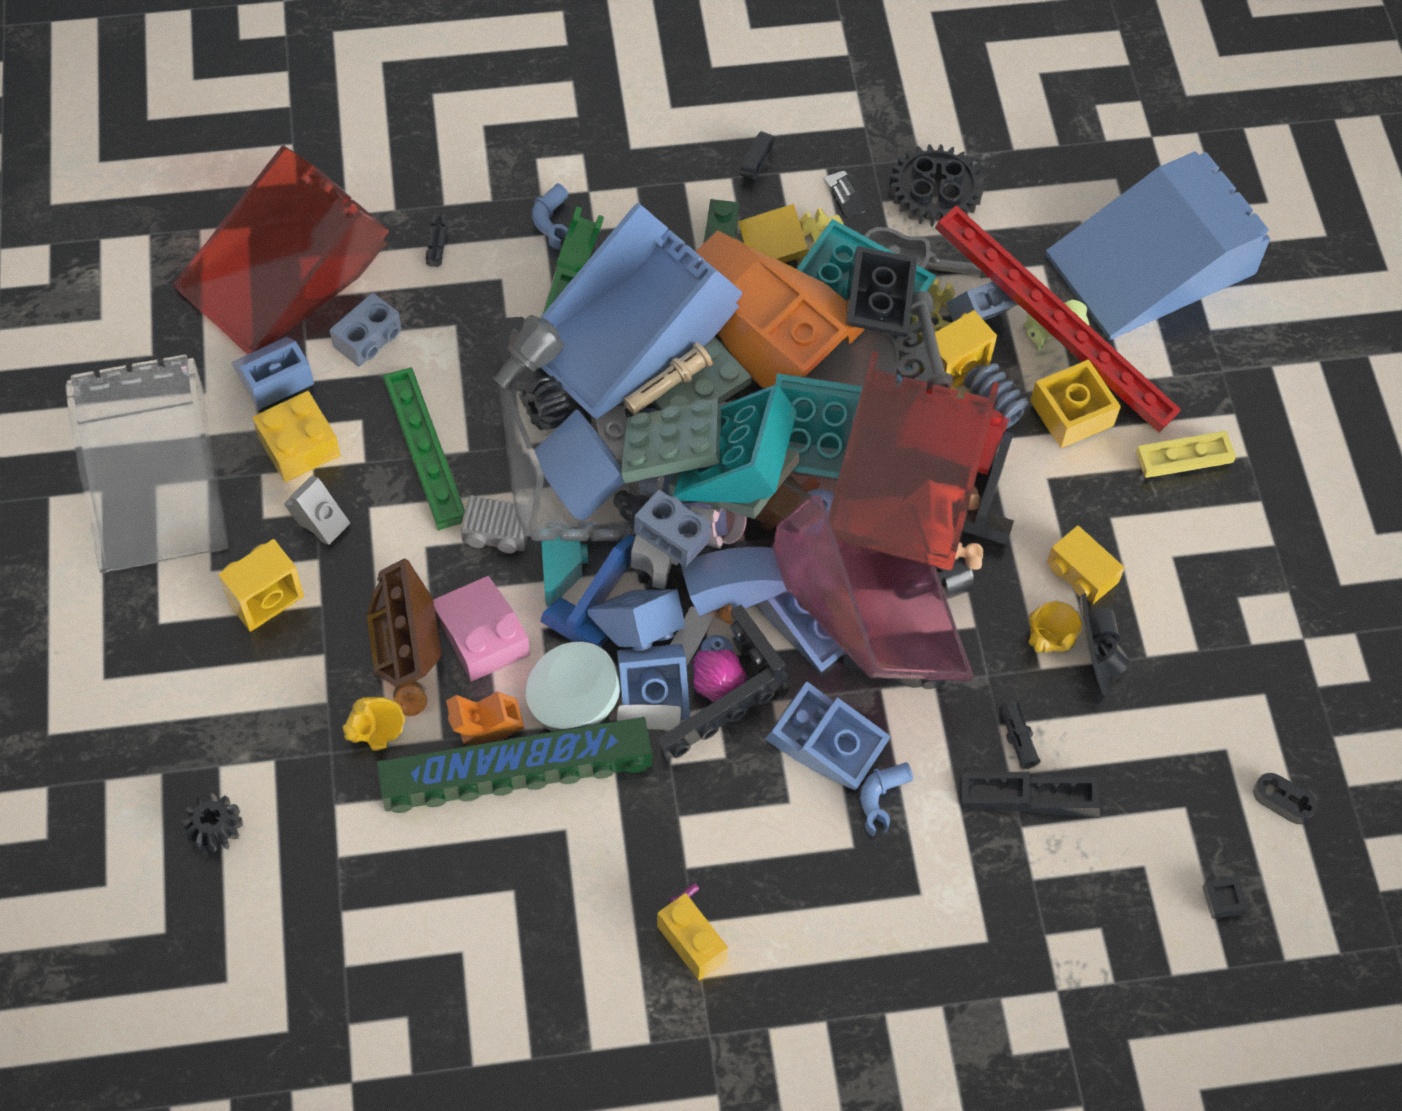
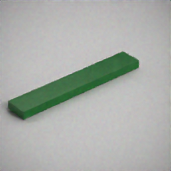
M409 367L383 375L387 392L437 530L461 524L465 509L413 368Z

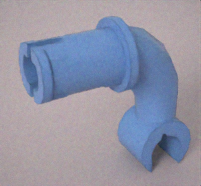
M559 183L555 184L541 198L537 197L534 200L532 220L536 228L548 237L549 245L554 249L560 250L561 240L558 237L565 239L568 228L562 224H553L549 219L553 215V210L568 198L567 190Z
M907 762L881 771L878 768L874 769L873 773L866 778L861 787L860 801L867 816L865 828L872 836L876 832L873 825L875 819L883 824L885 832H887L890 823L887 812L879 808V795L886 794L887 789L912 782L913 774Z

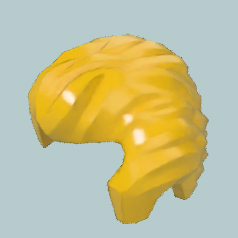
M1050 601L1044 603L1041 607L1038 606L1028 618L1031 632L1029 645L1033 646L1035 652L1039 653L1066 652L1071 650L1082 630L1083 622L1079 612L1075 611L1069 604L1058 601Z
M384 697L361 698L353 704V709L347 722L342 726L345 732L344 737L346 740H351L354 743L360 741L367 742L373 751L387 748V743L397 739L401 734L405 723V716L401 706L393 700Z

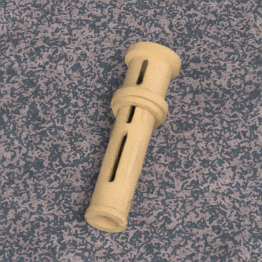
M696 342L692 345L693 349L679 359L677 357L673 358L669 363L670 367L623 398L627 409L635 415L680 382L688 383L692 380L691 376L704 367H711L713 362L705 348Z

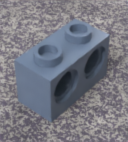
M994 282L968 290L946 302L953 321L961 318L962 314H968L973 310L983 320H987L1018 305Z
M371 293L330 329L333 347L360 367L365 361L374 358L378 350L388 341H392L398 336L402 330L399 312L376 294Z
M658 490L635 515L634 533L684 567H687L710 541L711 524L702 514L698 512L693 513L683 506L681 501L675 496L667 495ZM656 516H665V517H667V518H666V519H658V518H656ZM690 533V534H692V535H694V536H692V537H685V536H683V535H681V534Z

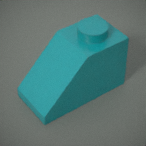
M580 532L541 535L546 607H549L559 597H562L582 577V564L588 563L587 544L580 545Z

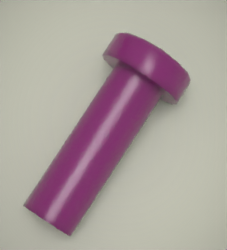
M693 883L678 896H672L669 899L670 903L685 893L689 897L699 890V887Z

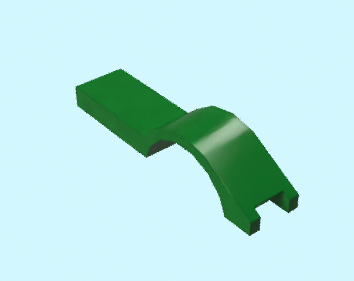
M576 207L558 256L555 274L542 315L589 260L604 220L603 216L598 215L596 222H592L580 217L582 208Z

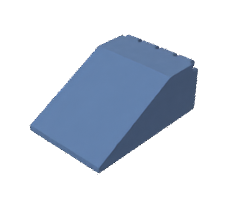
M1194 151L1158 167L1046 250V257L1078 300L1086 305L1087 312L1108 340L1121 336L1257 273L1271 239L1266 234L1269 229L1256 213L1250 215L1253 212L1251 206L1239 192L1234 193L1236 188L1222 171L1218 172L1219 167L1207 152L1198 155Z
M636 203L540 317L548 320L555 326L564 343L562 351L541 368L549 376H554L557 381H560L562 388L592 417L597 419L624 401L623 398L670 367L669 363L675 357L679 359L693 349V344L696 342L702 346L708 344L740 307L736 302L740 299L743 292L712 265L705 262L691 247L685 245L684 241L671 230H668L663 223L642 205Z

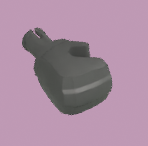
M535 315L526 317L520 332L516 329L511 331L510 344L506 347L510 352L508 354L510 358L492 378L508 391L509 387L525 369L535 372L538 368L552 361L562 351L564 346L555 326L548 320Z

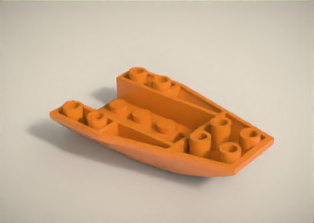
M718 230L695 251L705 262L712 265L743 292L740 299L736 302L740 307L719 330L717 335L728 352L762 389L775 385L777 373L805 378L842 340L850 345L865 330L846 325V300L827 284Z

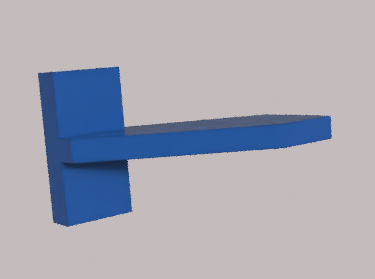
M629 534L613 548L576 606L559 597L542 613L540 622L573 642L592 643L601 648L610 638L588 616L587 609L604 602L626 572L631 561L635 537Z

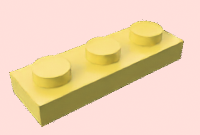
M1227 431L1139 445L1136 450V455L1145 478L1233 463L1236 458Z

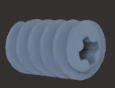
M997 363L989 366L980 365L967 374L963 384L966 388L970 389L974 397H977L979 404L985 406V410L993 409L1000 412L1004 417L1010 418L1006 428L1008 429L1021 418L1029 401L1027 398L1018 400L1021 396V391L1019 389L1011 391L1014 384L1012 381L1004 382L1007 377L1004 372L996 374L999 370Z

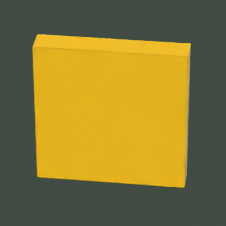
M794 204L738 221L745 244L783 263L804 257L809 252Z

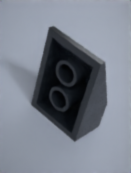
M857 246L849 269L846 292V325L907 337L917 258Z

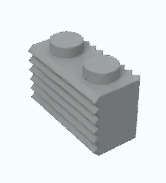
M470 495L460 528L462 541L475 548H482L488 545L497 547L505 553H514L516 550L524 552L532 524L531 506Z

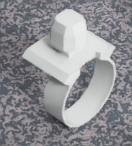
M691 505L690 510L693 513L698 512L702 514L711 524L710 541L706 546L720 549L723 543H735L742 536L746 526V516L735 513L733 529L726 538L722 539L720 536H717L715 530V522L718 521L722 509L713 506L708 509ZM685 533V537L694 536L690 533Z

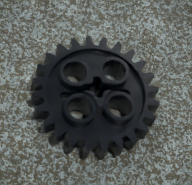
M928 144L927 151H923L922 148L917 146L915 154L907 151L906 158L899 157L898 165L893 166L889 183L891 185L890 195H894V204H900V212L909 210V219L917 215L919 216V224L928 219L930 226L933 227L936 221H940L956 205L967 215L968 212L975 213L976 205H980L984 191V185H982L984 177L979 175L980 167H972L973 158L964 160L965 152L955 155L954 147H951L947 152L944 151L942 144L939 145L938 150H934L931 144ZM939 166L941 167L937 204H933L936 167Z

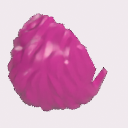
M701 650L695 655L696 658H693L691 661L694 670L693 688H695L697 693L707 697L710 701H717L746 681L745 669L741 665L738 656L732 650Z

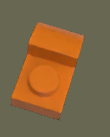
M499 691L479 702H474L458 695L446 700L449 723L453 731L461 733L463 744L479 745L499 741L525 728L517 698Z

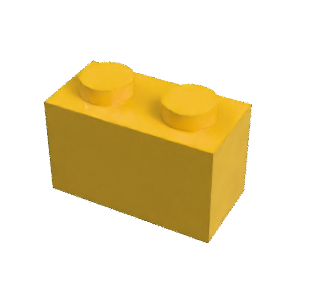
M1076 526L1051 547L1047 560L1053 573L1063 577L1072 585L1073 590L1078 596L1086 593V598L1092 605L1119 583L1125 568L1080 526Z
M686 893L657 913V927L698 981L727 961L728 946Z

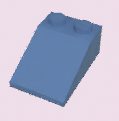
M810 555L798 559L788 567L795 588L762 601L757 606L769 622L818 672H822L843 655L844 646L855 645L869 632L813 556Z

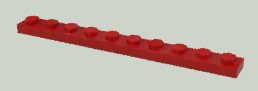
M957 205L938 221L935 229L1077 359L1081 362L1089 359L1104 383L1157 432L1160 433L1181 411L1175 403Z

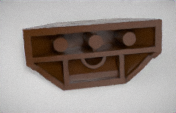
M405 558L379 571L377 577L379 583L373 592L367 612L374 674L399 689L425 677L442 656L433 597L409 560Z

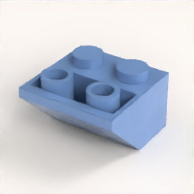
M288 337L231 362L258 410L314 384L308 360L297 342Z

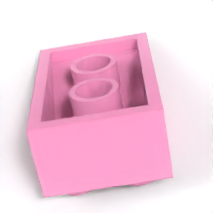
M489 576L433 600L435 614L470 682L530 656L528 637L522 625Z

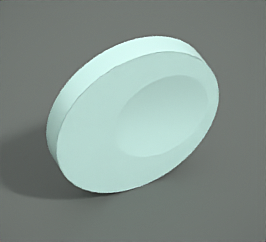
M587 642L562 644L541 657L530 672L526 684L527 705L538 722L553 732L597 725L609 715L618 700L621 687L620 674L611 657L599 646Z

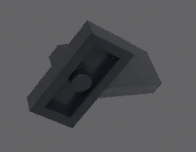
M1004 432L979 509L968 510L962 504L953 503L951 508L952 528L1007 545L1014 520L989 513L1014 434Z

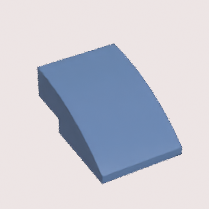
M577 409L532 452L545 478L574 518L585 521L625 483L621 474L622 467L615 459L616 455Z
M768 547L731 548L697 556L687 567L681 565L689 596L699 616L727 604H730L732 609L742 604L746 609L795 588L781 549Z
M806 681L794 695L765 740L815 772L856 790L891 736L838 697L833 701Z

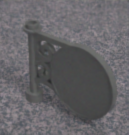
M919 291L913 294L911 314L918 317L919 320L909 325L907 337L865 329L850 345L842 340L805 378L902 393L929 386L936 394L949 392L953 385V377L944 371L930 316V313L934 310L932 295L926 291ZM922 332L924 340L918 345L916 334ZM905 342H908L910 347H905L903 345ZM912 364L913 369L906 370V367ZM918 364L922 365L925 368L924 372L921 375L920 367ZM898 374L906 380L893 384Z

